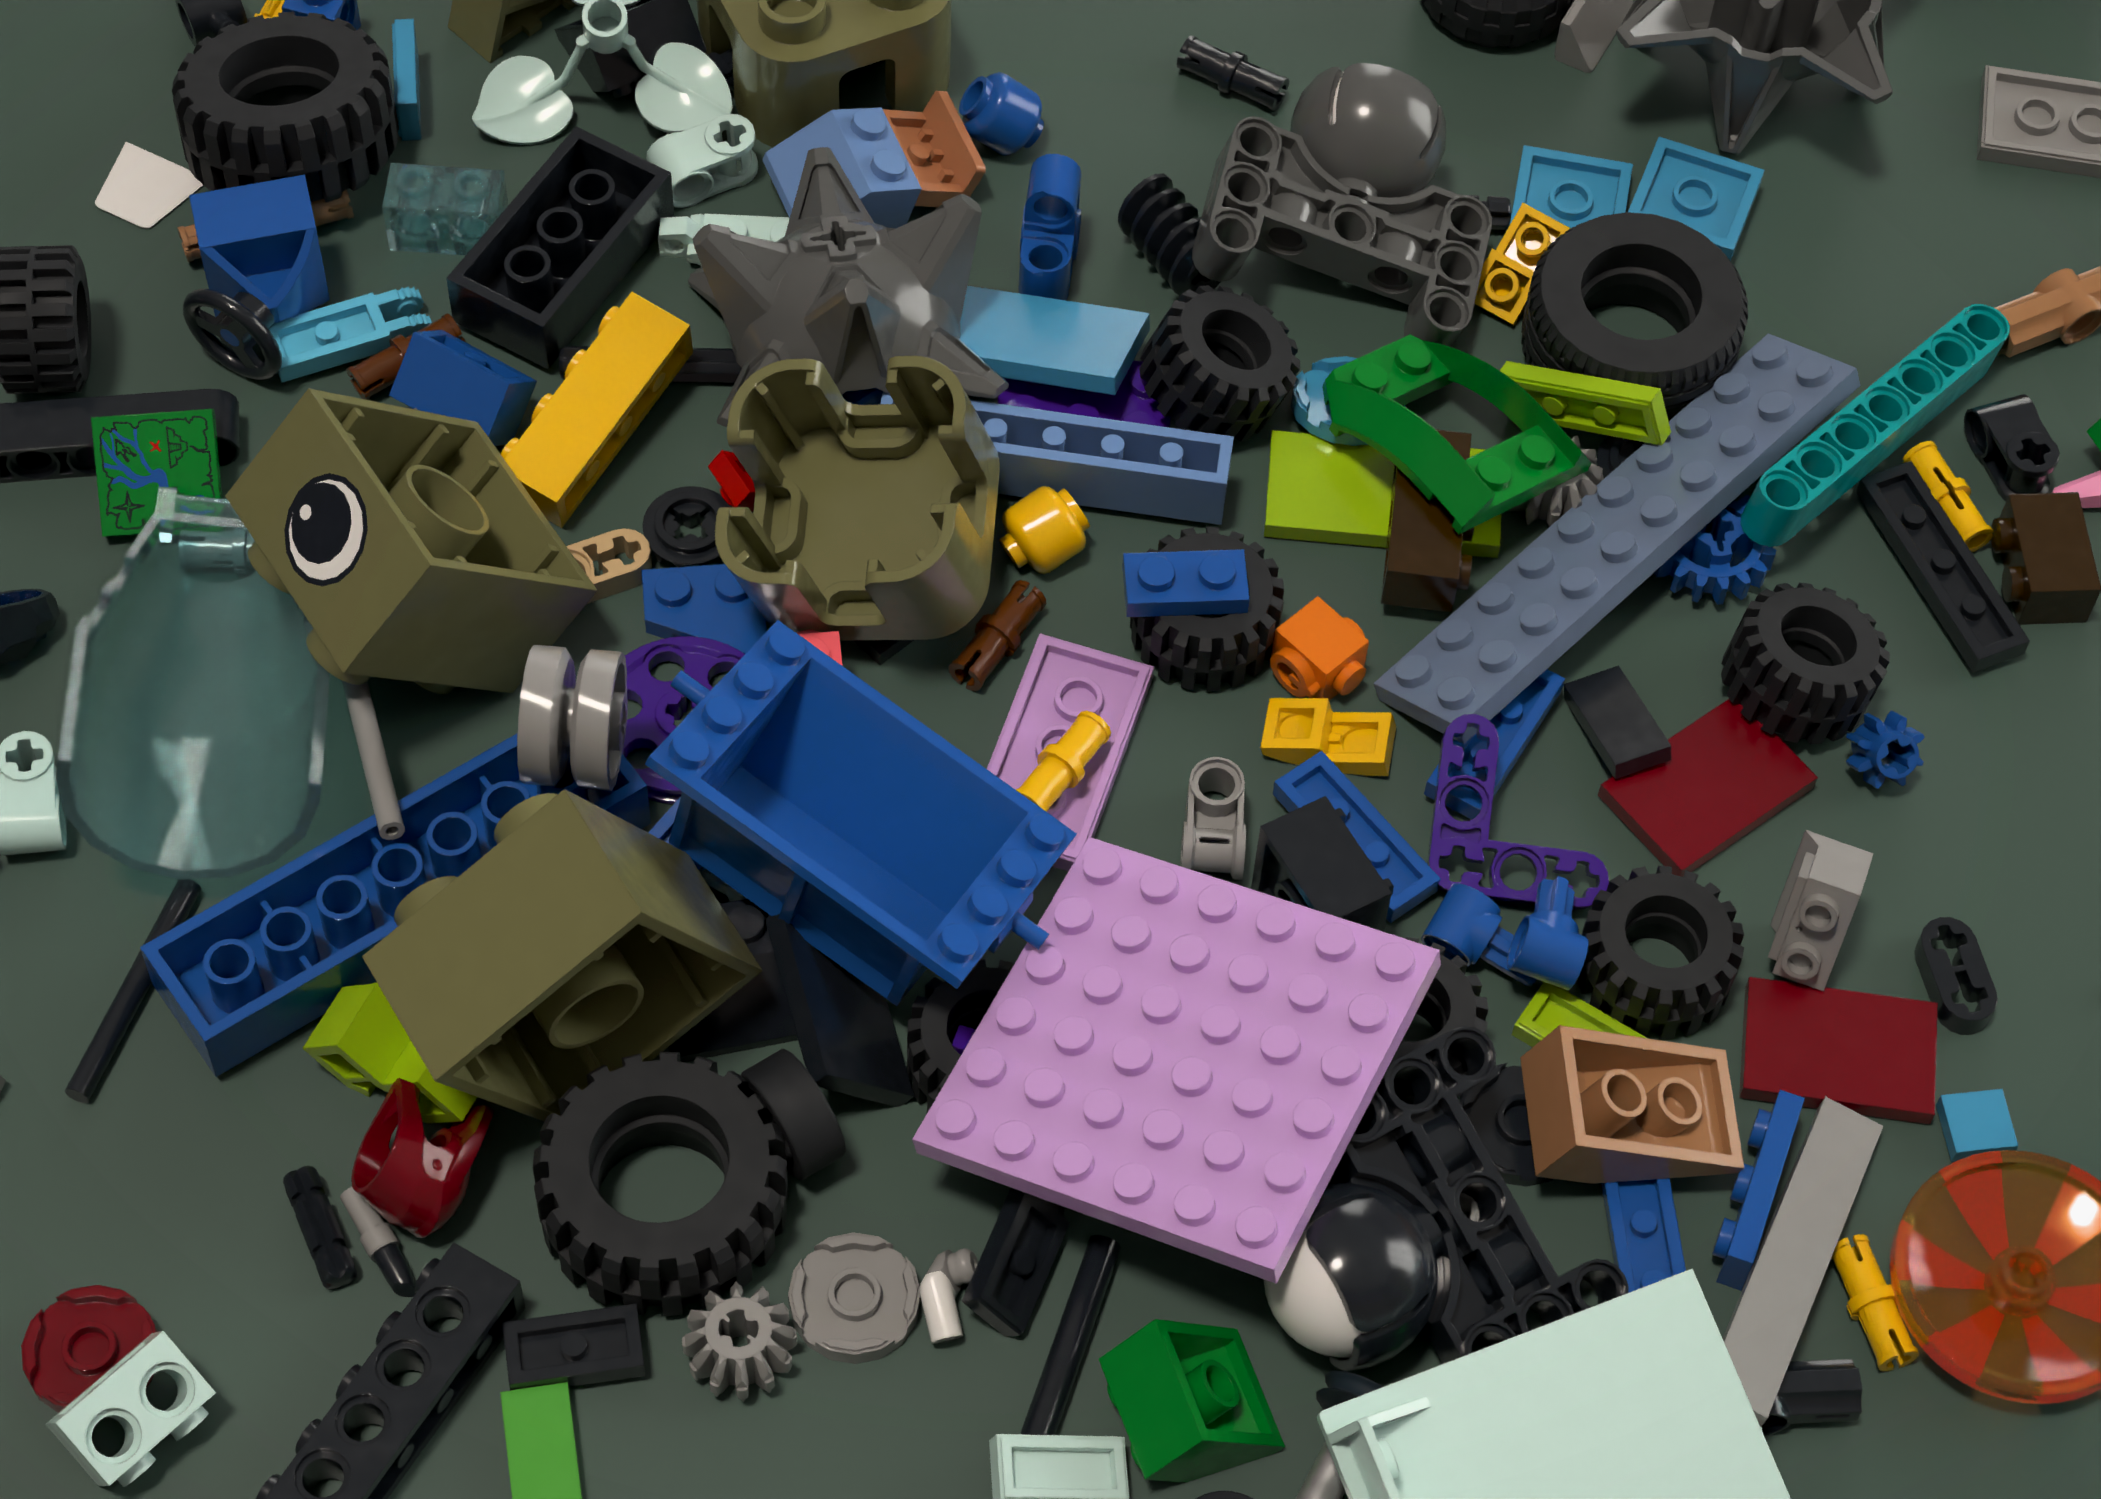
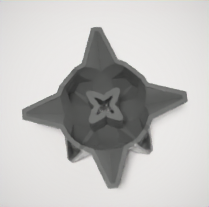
M1635 0L1623 19L1622 25L1616 31L1618 40L1625 48L1689 45L1706 62L1719 149L1730 153H1741L1794 81L1820 74L1875 104L1887 100L1893 93L1884 69L1882 0Z
M820 147L808 150L789 223L783 238L773 242L738 235L730 231L729 227L714 224L703 226L693 238L694 248L702 268H698L690 274L688 285L720 310L729 332L736 362L742 368L717 418V424L727 427L732 400L740 386L753 373L766 365L786 359H814L820 361L843 395L846 391L872 388L889 393L885 385L888 360L895 356L928 357L947 366L957 376L967 395L993 399L999 396L1009 387V383L960 340V321L982 215L980 205L969 196L960 194L942 202V205L933 212L898 228H888L876 224L831 149Z

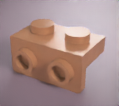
M935 91L923 112L883 109L922 188L915 206L939 207L942 205V202L960 194L970 197L985 174L986 167L948 92Z

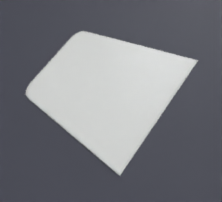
M125 142L95 200V205L139 227L151 228L185 201L189 195H192L201 188L203 184L194 177L189 169Z

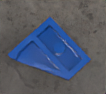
M725 564L641 570L646 633L663 639L680 636L713 639L728 644L746 654L767 632L765 618Z

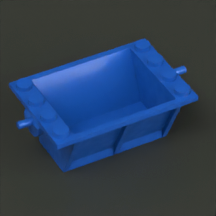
M779 620L769 628L711 690L704 687L682 670L675 676L670 686L695 703L696 706L653 751L645 763L646 766L682 791L669 838V843L686 852L691 859L769 915L779 914L778 918L788 924L791 923L809 944L896 1006L899 1005L927 968L958 989L986 951L989 950L994 954L1011 931L1038 950L1043 945L1049 933L1023 914L1033 901V891L1077 835L1073 830Z

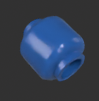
M1002 72L976 78L966 89L960 102L959 112L963 115L962 121L969 135L1000 155H1010L1016 153L1022 147H1031L1042 133L1044 121L1041 119L1042 104L1040 96Z

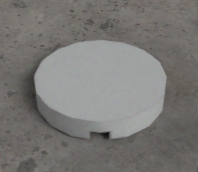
M855 1232L828 1237L814 1246V1251L808 1254L803 1262L801 1259L793 1270L788 1292V1304L793 1327L809 1348L829 1360L858 1364L881 1359L900 1347L915 1327L921 1302L920 1286L915 1267L906 1256L904 1258L901 1253L894 1250L893 1244L883 1238Z

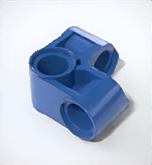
M1046 154L1037 158L1032 164L1020 239L1018 292L1020 294L1067 300L1073 260H1076L1082 212L1079 209L1081 169L1068 156Z

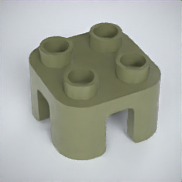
M696 0L698 28L707 50L705 54L707 55L711 52L721 54L732 48L734 98L738 114L747 118L753 124L756 139L770 147L781 143L830 110H838L839 81L841 77L851 70L885 60V96L893 110L923 112L935 91H947L950 82L952 0Z
M895 356L888 360L885 387L895 404L857 405L847 402L823 363L814 359H786L766 365L753 373L736 392L728 415L727 440L729 447L753 480L755 487L754 511L752 513L748 507H720L716 517L715 543L722 561L770 626L779 620L796 633L803 630H815L818 632L839 631L840 641L928 640L941 638L958 631L968 624L981 609L990 583L1000 463L997 450L957 376L941 362L922 356Z

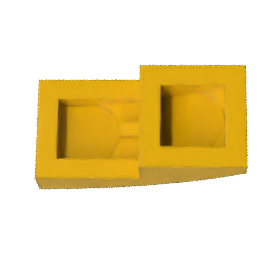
M1269 698L1260 748L1265 756L1295 765H1300L1320 751H1323L1344 774L1389 776L1396 723L1392 712H1333L1328 698Z

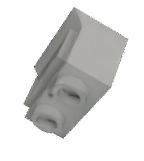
M1805 830L1770 923L1776 932L1768 958L1776 960L1773 974L1824 991L1860 899L1874 853Z

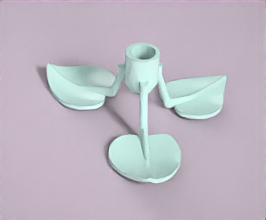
M571 0L575 4L583 6V34L577 37L576 47L561 76L555 80L550 66L541 59L531 56L520 55L501 62L490 72L483 84L472 121L475 127L486 135L509 144L534 145L552 140L568 126L573 117L572 102L561 89L569 84L588 48L601 54H611L617 52L622 47L627 49L637 67L647 74L638 82L635 89V101L638 110L648 124L663 132H681L711 121L720 115L731 114L732 97L727 81L717 65L709 56L692 45L674 42L667 43L657 51L653 65L645 60L636 45L635 38L628 34L626 7L635 5L641 0Z

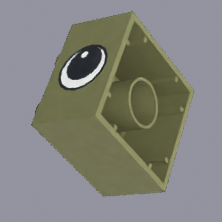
M308 388L225 495L255 540L248 549V558L252 566L269 584L293 597L313 627L306 637L309 652L326 671L347 683L361 685L366 683L370 677L414 681L424 689L437 694H448L455 686L513 693L523 681L526 661L533 645L552 646L598 591L482 427L475 421Z

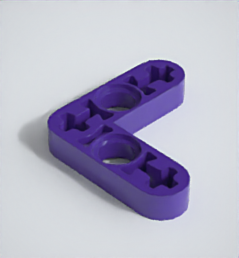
M1464 714L1454 719L1446 728L1441 741L1427 864L1441 878L1438 883L1439 889L1447 893L1452 884L1460 883L1477 889L1490 899L1535 905L1538 885L1547 877L1545 858L1556 860L1552 873L1571 874L1577 864L1586 866V876L1596 878V887L1587 888L1582 898L1574 896L1573 909H1586L1592 906L1600 890L1607 891L1609 884L1608 871L1604 863L1595 855L1583 851L1488 840L1499 751L1498 732L1487 718L1477 714ZM1467 727L1476 728L1477 738L1487 741V749H1480L1476 752L1472 772L1485 771L1484 781L1469 775L1448 776V766L1457 770L1462 768L1464 751L1462 747L1453 745V737H1462ZM1457 787L1472 789L1480 799L1481 808L1479 814L1470 821L1456 820L1449 815L1446 809L1445 800L1447 794ZM1457 848L1463 850L1462 857L1464 861L1482 864L1484 862L1483 851L1494 852L1495 856L1489 868L1491 888L1479 886L1483 873L1464 872L1459 882L1450 881L1449 871L1439 868V859L1448 858L1452 853V849ZM1519 855L1527 858L1532 863L1535 869V878L1529 888L1516 891L1503 883L1500 877V868L1505 859Z

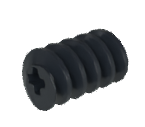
M1164 173L1154 174L1135 186L1124 199L1119 210L1118 224L1120 230L1131 238L1133 245L1138 250L1144 253L1145 259L1157 268L1158 274L1169 282L1174 293L1180 296L1189 289L1195 292L1199 286L1207 285L1214 289L1221 283L1203 276L1194 265L1192 250L1201 217H1199L1198 209L1193 204L1186 203L1185 194L1181 190L1173 188L1171 178Z

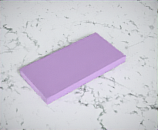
M1039 634L987 770L1015 790L1019 789L1038 766L1037 758L1040 752L1048 744H1056L1075 722L1081 711L1093 712L1108 724L1111 736L1085 765L1083 779L1074 788H1066L1047 811V813L1077 833L1073 841L1053 865L1055 868L1069 871L1088 837L1094 838L1151 685L1154 666Z

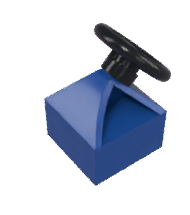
M305 175L189 195L199 250L209 289L194 290L186 296L183 302L185 322L194 338L213 358L235 373L251 379H270L278 374L281 369V350L275 337L269 330L274 323L308 312L330 300ZM200 308H213L215 316L201 310ZM256 343L263 352L264 362L259 359L252 349Z

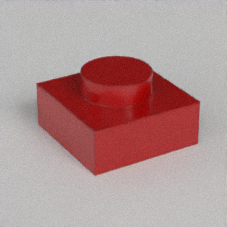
M721 450L708 465V468L721 486V496L732 507H748L753 512L755 502L753 480L734 452Z

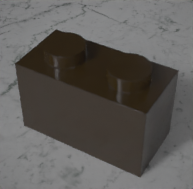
M2079 493L2009 494L2000 517L1994 518L1991 528L1994 532L1992 533L1991 544L1995 553H2001L2004 565L2002 593L2006 602H2012L2019 625L2086 623L2101 592V585Z

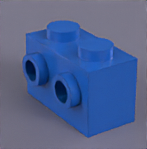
M444 330L413 332L389 396L406 404L410 409L416 407L420 411L478 422L494 446L506 445L515 437L537 381Z

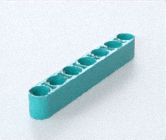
M1972 304L1964 308L1764 472L1741 514L1740 524L1743 532L1754 542L1768 547L1780 546L1790 540L1986 375L2010 333V325L2007 318L1997 309L1984 304Z

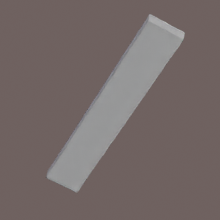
M1826 1096L1816 1110L1722 1338L1760 1427H1762L1770 1414L1883 1129L1882 1125Z

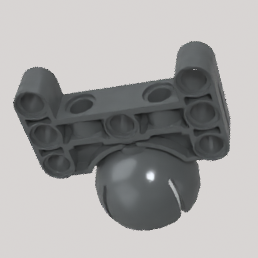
M1356 63L1348 66L1344 72L1339 67H1331L1313 79L1301 93L1291 118L1290 131L1274 126L1264 118L1254 116L1244 118L1237 123L1215 163L1192 250V260L1196 269L1203 276L1210 280L1222 282L1235 277L1252 249L1256 248L1408 304L1404 337L1410 334L1424 341L1452 347L1472 317L1491 232L1492 217L1489 209L1480 200L1472 196L1459 195L1432 184L1424 189L1434 178L1446 147V120L1441 105L1437 104L1432 91L1415 77L1400 70L1378 64Z

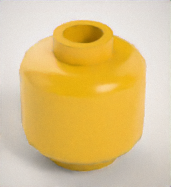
M1041 486L1003 512L1002 523L1007 534L1000 538L999 542L1018 569L1028 563L1034 571L1047 574L1085 548L1086 537L1084 531L1090 527V524L1076 501L1065 488L1056 492L1050 487Z

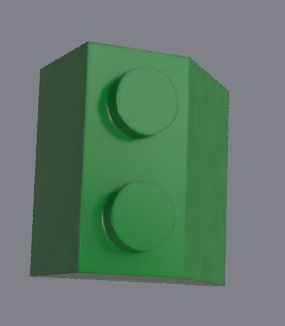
M1154 1319L1099 1358L1108 1383V1395L1119 1411L1131 1442L1130 1450L1132 1457L1141 1469L1145 1480L1187 1483L1276 1454L1285 1448L1238 1329Z

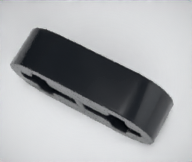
M1939 917L1931 920L1923 928L1914 950L1916 964L1930 1001L1938 1003L1937 1018L1940 1023L1951 1032L1960 1035H1973L1982 1031L1987 1026L1998 1002L1996 988L1976 936L1971 928L1962 921L1952 917ZM1937 940H1942L1946 948H1957L1952 965L1944 949L1934 950ZM1960 989L1967 1002L1978 1003L1974 1012H1969L1968 1007L1963 1003H1954Z

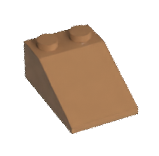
M1559 1025L1520 1057L1535 1175L1537 1177L1596 1184L1735 1174L1744 1169L1726 1050Z

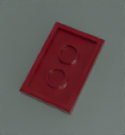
M1727 699L1668 739L1671 744L1670 761L1618 779L1612 776L1600 785L1598 796L1664 866L1672 867L1673 875L1683 877L1685 870L1693 872L1811 791L1818 779L1807 765L1775 733L1771 735L1761 730L1763 724L1756 719L1753 721L1747 720L1741 714L1743 706L1741 704H1732L1730 699Z
M1749 977L1745 986L1739 1098L1775 1103L1779 1091L1783 1090L1805 1098L1802 1107L1817 1109L1826 1096L1861 1115L1930 1125L1935 1116L1938 1003L1828 987L1821 991L1799 983Z

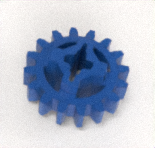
M1746 495L1738 501H1732L1660 566L1654 574L1656 577L1671 575L1673 581L1670 590L1674 593L1686 586L1692 589V601L1699 602L1704 592L1712 593L1713 599L1719 605L1724 603L1728 591H1731L1737 598L1742 600L1746 598L1750 585L1760 588L1763 585L1767 571L1771 570L1777 550L1773 547L1754 542L1743 532L1740 524L1741 514L1750 499V496Z

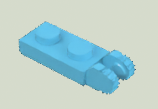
M408 286L407 288L401 287L400 290L394 289L378 295H374L372 292L274 323L269 330L275 337L282 354V366L278 372L281 382L283 383L375 355L390 347L389 340L401 334L406 338L413 334V332H417L433 323L430 316L420 313L416 314L420 312L424 303L419 290H415L414 287L409 288Z

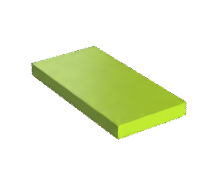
M1272 430L1264 537L1386 548L1394 464L1370 445H1343L1328 442L1313 434ZM1470 448V457L1485 449ZM1501 514L1475 526L1472 541H1462L1461 554L1498 558L1501 539Z

